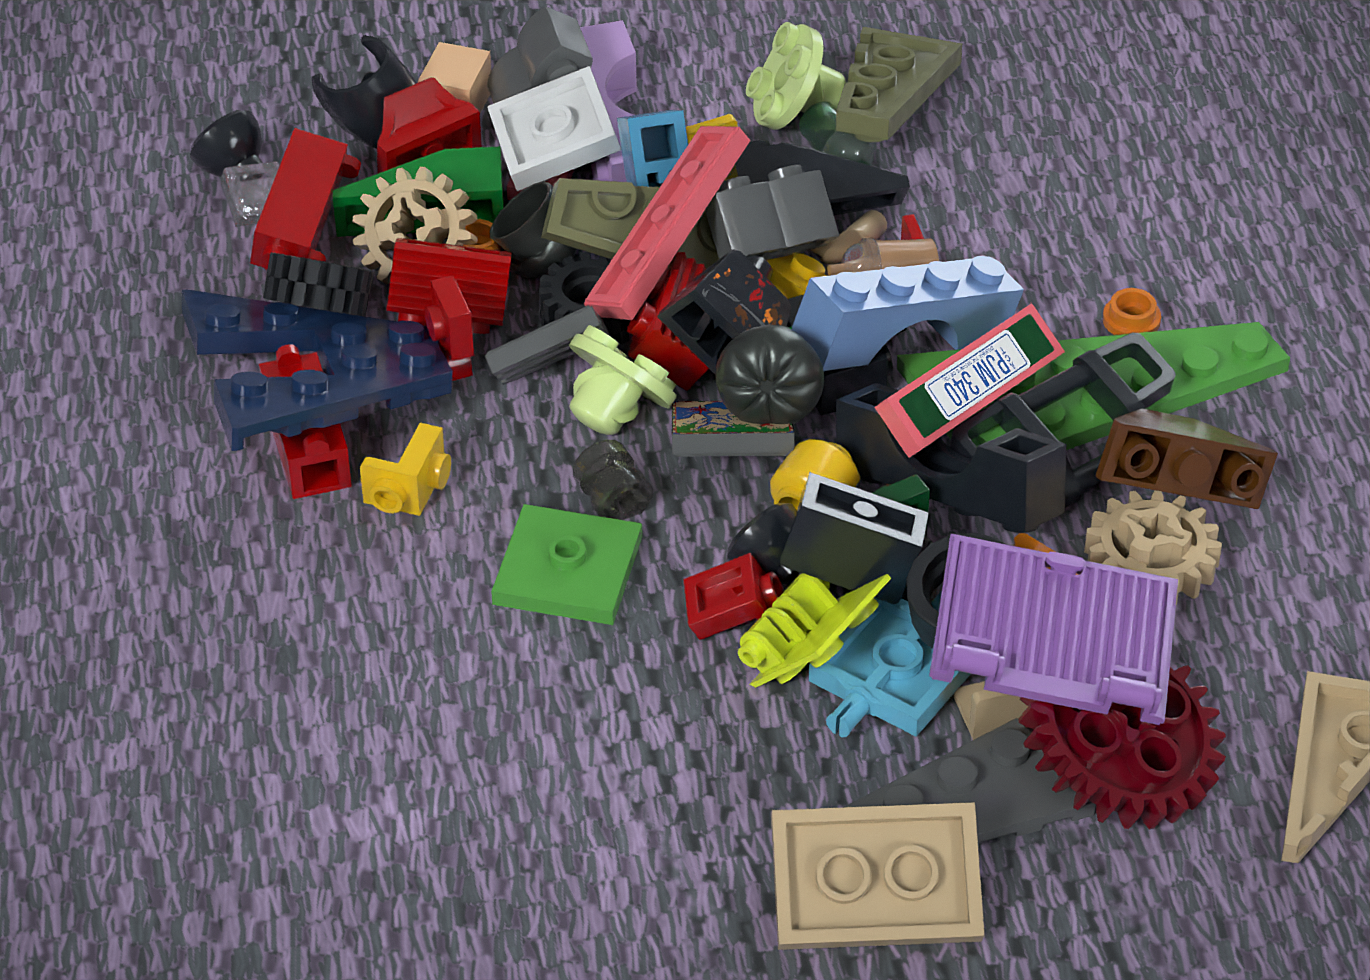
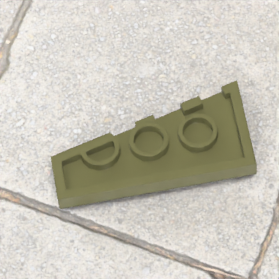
M862 27L860 43H857L855 49L854 64L851 63L848 83L844 85L837 107L836 131L854 134L855 138L864 142L889 140L961 64L963 43Z
M559 178L553 187L541 238L613 259L660 187L634 186L632 182ZM704 210L678 252H685L687 258H695L696 264H705V268L719 260Z

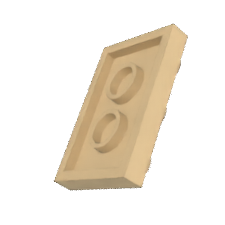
M975 802L772 810L771 827L778 950L982 942L984 938Z

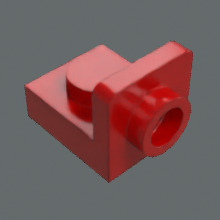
M751 553L683 579L688 626L699 640L752 619H760L762 614L772 607L773 602L784 593L777 575L774 572L766 574Z

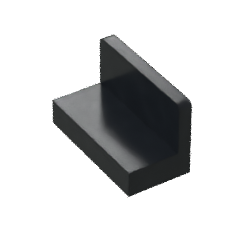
M809 472L801 494L795 521L781 555L780 564L786 568L853 591L888 574L891 579L874 598L891 604H897L900 602L907 585L906 578L914 559L922 549L929 513Z

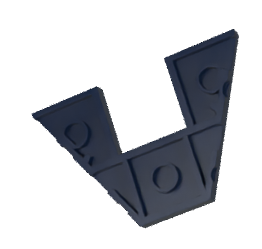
M182 290L183 317L197 355L276 352L281 346L291 344L296 346L299 352H317L323 372L300 370L293 373L292 377H266L257 372H240L234 374L231 379H214V403L231 451L244 449V438L271 431L290 437L301 434L303 430L308 428H324L357 419L359 407L386 400V406L389 409L409 405L415 400L431 399L450 394L452 391L453 371L438 342L432 340L427 326H423L420 323L414 321H392L300 307L282 302L273 303L195 290Z

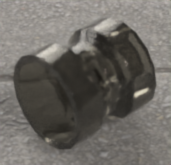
M603 440L594 443L585 449L575 461L573 477L586 495L591 496V504L600 517L625 520L642 514L649 506L653 497V488L641 470L634 468V460L621 442Z

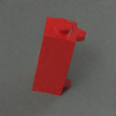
M294 128L254 231L250 264L267 270L270 252L326 262L325 255L316 251V247L333 204V190L339 188L342 177L355 178L358 176L361 168V162L356 157L347 155L348 144Z
M291 344L281 346L276 351V360L259 363V371L266 377H292L293 373L300 370L323 372L317 352L300 355L298 348ZM340 423L324 428H308L303 430L301 434L290 437L282 433L273 432L293 499L352 487L348 447Z

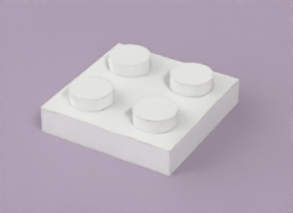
M590 66L487 106L510 176L517 191L621 151Z

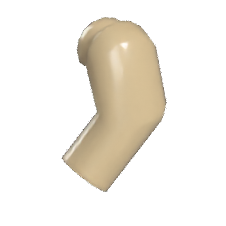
M876 210L867 211L843 231L839 237L826 246L812 249L811 251L822 257L820 261L823 263L838 264L867 249L868 243L871 240L880 238L887 229V221L882 213Z

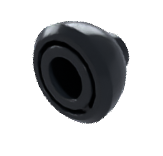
M236 110L222 116L209 125L193 142L190 151L191 160L207 173L218 177H233L237 184L258 174L264 166V163L259 158L262 136L258 121L253 113L249 110Z
M774 504L747 523L731 541L727 550V561L751 553L766 574L774 572L777 575L782 586H786L794 581L802 573L780 564L783 549L797 514L793 504Z

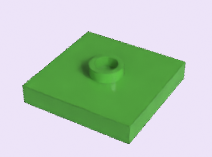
M523 504L491 591L492 605L613 625L642 540V523Z

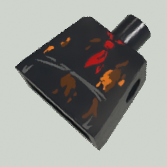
M732 249L698 274L659 312L657 317L716 375L718 359L731 340L754 327L769 324L787 327L792 307L789 300L770 281L773 270L764 258L756 255L745 256L741 251Z

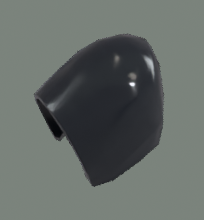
M363 35L360 39L361 44L375 56L380 65L376 72L365 73L360 84L345 89L329 88L321 73L315 74L311 79L314 94L333 120L348 134L366 145L377 149V143L383 127L384 97L416 84V81L407 67L383 41L373 36Z

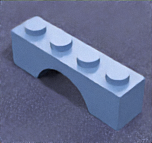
M976 256L973 259L947 262L933 261L929 264L906 267L891 266L880 270L855 273L841 272L838 275L809 279L791 330L800 334L813 347L820 358L823 371L868 365L882 346L893 336L921 321H927L955 350L963 349L1013 316L1024 289L1006 272L1005 267L999 261L990 256Z

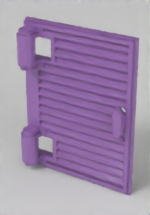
M950 534L929 677H932L934 680L951 683L955 671L985 676L984 690L1102 714H1108L1111 703L1114 702L1141 708L1140 721L1157 725L1163 724L1166 713L1178 579L1085 561L1081 557L1058 552L1046 553Z

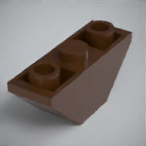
M1142 408L1114 419L1095 476L1102 481L1259 509L1278 453L1271 448L1194 418Z

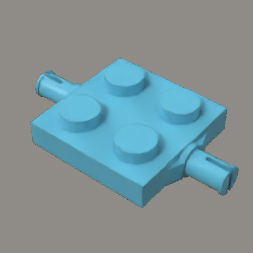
M941 592L931 602L933 608L938 612ZM875 598L879 603L878 608L861 624L852 629L847 627L840 634L839 638L844 642L842 648L831 659L817 668H814L811 663L809 664V682L843 699L834 712L826 718V724L834 734L839 730L840 737H847L865 715L870 714L917 737L969 677L970 673L955 671L951 683L934 680L932 677H929L933 649L921 640L911 622L908 601L901 598L899 603L891 604Z

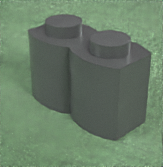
M547 6L536 12L521 29L517 39V47L505 53L497 61L489 74L487 87L493 103L590 66L591 68L593 58L577 19Z
M791 165L769 173V182L751 184L749 176H741L724 181L705 209L719 259L732 249L741 251L745 256L756 255L767 260L773 257L787 256L823 247L839 237L821 171L803 172L801 165Z

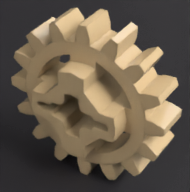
M426 167L418 169L415 179H412L409 172L404 168H398L396 171V183L391 185L379 177L376 179V183L381 193L376 198L367 194L361 196L360 199L369 207L367 215L359 214L353 216V222L365 228V233L355 237L353 244L360 249L370 250L361 262L370 270L380 267L377 279L388 285L390 283L393 260L387 255L385 250L391 249L394 251L397 238L410 239L406 236V233L414 230V220L416 218L423 222L425 226L416 230L417 239L415 240L443 243L445 238H448L446 244L461 246L463 244H477L478 238L465 230L466 225L478 220L477 215L470 209H460L469 197L461 189L450 192L453 181L443 173L433 182L432 172ZM421 194L438 198L445 209L440 210L436 207L427 210L425 201L421 199ZM394 204L392 210H391L390 213L388 214L387 218L384 220V217H385L386 213L388 212V210H389V209L392 207V205Z
M1155 490L1151 500H1143L1136 491H1130L1127 504L1111 498L1107 500L1106 513L1095 511L1092 514L1091 528H1087L1084 553L1088 554V561L1178 579L1177 605L1179 592H1183L1195 599L1199 596L1201 584L1211 585L1214 582L1215 569L1219 567L1222 543L1217 541L1219 527L1217 524H1205L1206 510L1203 507L1190 512L1186 510V497L1180 495L1172 503L1164 501L1162 491Z

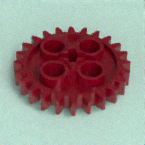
M1188 665L1176 670L1170 667L1165 721L1163 724L1160 723V725L1140 721L1141 708L1114 702L1111 703L1108 714H1102L1023 697L1019 699L1028 707L1018 718L1020 724L1034 729L1024 741V747L1032 750H1042L1044 753L1043 758L1035 766L1037 772L1054 770L1059 776L1052 787L1055 793L1070 787L1076 792L1073 808L1078 811L1088 801L1096 804L1097 819L1101 823L1113 811L1118 812L1124 829H1129L1141 817L1146 827L1151 830L1163 818L1173 824L1188 809L1194 810L1207 796L1206 793L1219 780L1215 771L1225 761L1226 756L1216 750V748L1226 738V734L1218 729L1209 727L1220 714L1219 709L1201 706L1199 700L1205 695L1208 688L1206 686L1189 687L1185 682L1191 671Z

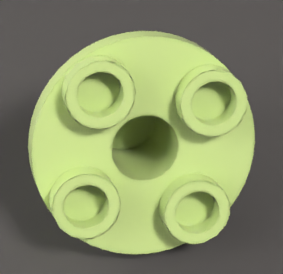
M785 22L775 34L772 45L773 49L764 66L757 67L751 73L746 85V95L754 99L753 111L756 121L760 125L772 130H779L785 127L800 111L820 121L830 118L837 111L846 83L843 74L821 64L823 58L821 34L807 25H794Z
M588 325L583 335L576 334L569 344V347L578 356L592 365V368L580 373L574 382V397L570 402V409L574 416L585 426L596 432L614 435L619 432L624 423L636 418L639 413L637 401L641 395L662 407L670 408L677 395L673 392L676 384L667 378L669 373L652 360L638 354L633 363L626 358L627 355L616 348L619 344L616 340L601 330Z

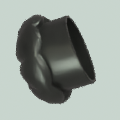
M545 181L534 183L511 199L500 211L490 229L491 239L507 252H511L510 268L512 271L524 278H541L543 274L548 275V267L556 263L561 267L563 259L569 256L574 257L577 248L541 238L553 191V186Z
M769 324L747 330L727 344L717 362L716 385L724 405L741 421L753 424H795L810 413L818 403L824 386V371L816 351L800 334L784 326Z

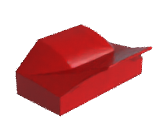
M434 77L384 97L383 127L377 143L378 173L443 149L482 147L480 111L471 102L455 98Z

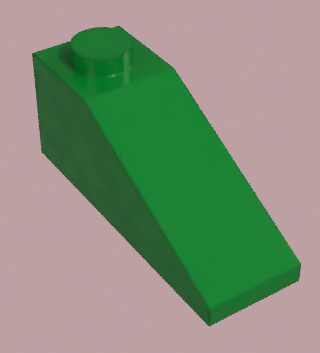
M501 147L443 149L333 190L336 236H359L365 233V228L353 222L354 215H367L369 207L360 199L361 196L367 194L376 198L381 193L376 183V179L379 177L391 185L396 183V171L398 168H404L409 172L412 179H415L418 169L426 167L432 172L433 182L443 173L453 181L450 192L461 189L469 197L460 209H470L477 215V219L493 223L504 208ZM421 194V199L425 201L427 210L436 207L440 210L445 209L438 198ZM394 204L392 205V207H391V208L388 210V212L386 213V215H385V217H384V220L387 218V216H388V214L390 213V211L392 210ZM416 218L414 220V230L406 234L416 233V230L424 227L425 224Z

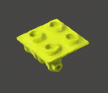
M804 573L800 574L784 593L773 602L772 607L768 608L761 618L740 638L741 647L738 649L740 660L745 665L757 668L760 671L749 685L756 688L775 678L780 684H784L796 676L809 662L814 668L826 663L844 645V642L839 638L840 634L847 627L852 629L861 624L878 608L879 603L874 597L889 582L890 576L886 574L836 599L828 590L830 588L829 582Z

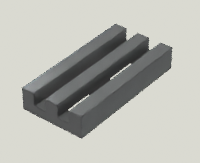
M588 305L487 352L485 358L492 374L504 385L574 354L575 352L569 347V344L576 334L583 335L588 325L601 330L607 335L609 333L600 315L592 306Z

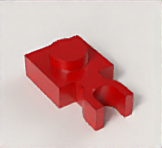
M453 275L432 280V305L424 309L429 334L433 341L440 340L439 346L453 371L452 381L473 376L470 358L474 356L471 311Z

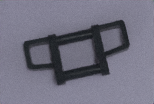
M1130 333L1074 358L1072 367L1019 395L1011 392L995 400L989 407L954 427L950 448L972 459L977 446L971 440L997 424L1006 433L1018 428L1058 441L1034 413L1084 387L1114 421L1117 417L1142 408L1146 409L1169 394L1176 376L1175 371L1141 334ZM1124 358H1133L1140 363L1154 381L1134 393L1112 369L1111 364ZM1102 454L1072 470L1066 455L1065 508L1078 502L1082 492L1102 482V480L1095 476Z

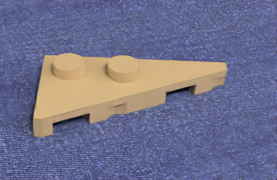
M1307 671L1281 861L1299 863L1370 782V681Z

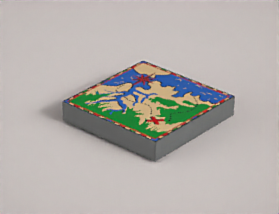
M674 401L672 404V455H675V457L785 456L794 450L793 423L753 424L744 422L732 414L723 401Z

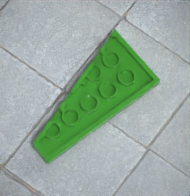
M1259 322L1139 333L1174 369L1176 374L1171 392L1146 408L1148 410L1169 414L1287 372L1289 369L1290 357ZM1128 334L1057 340L1065 351L1063 354L997 399L1011 392L1019 395L1072 367L1074 358ZM961 349L897 355L896 369L906 382L910 384ZM1124 358L1110 365L1134 393L1154 381L1140 363L1133 358ZM1084 387L1034 413L1059 442L1066 444V450L1108 436L1113 424L1110 416ZM992 401L991 403H989L988 405H986L985 407H983L981 410H979V411L976 412L975 414L979 413L980 411H982V410H984L985 408H987V407H989L990 405H992V404L994 403V401ZM997 424L971 441L978 447L1006 434V432ZM953 429L946 433L950 439L952 437Z

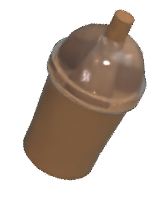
M862 238L859 243L853 244L846 249L841 259V264L828 265L827 271L830 276L838 275L841 272H864L880 270L891 266L922 265L939 261L936 244L931 238L910 240Z

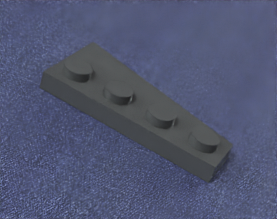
M1017 718L842 807L975 802L978 847L982 841L1011 833L1018 837L1040 831L1044 824L1066 818L1076 821L1094 816L1095 804L1090 801L1078 811L1074 809L1073 804L1076 792L1070 787L1057 793L1052 790L1054 782L1059 777L1054 770L1037 772L1035 766L1043 758L1044 753L1042 750H1032L1024 747L1023 743L1031 733L1024 725L1019 723Z

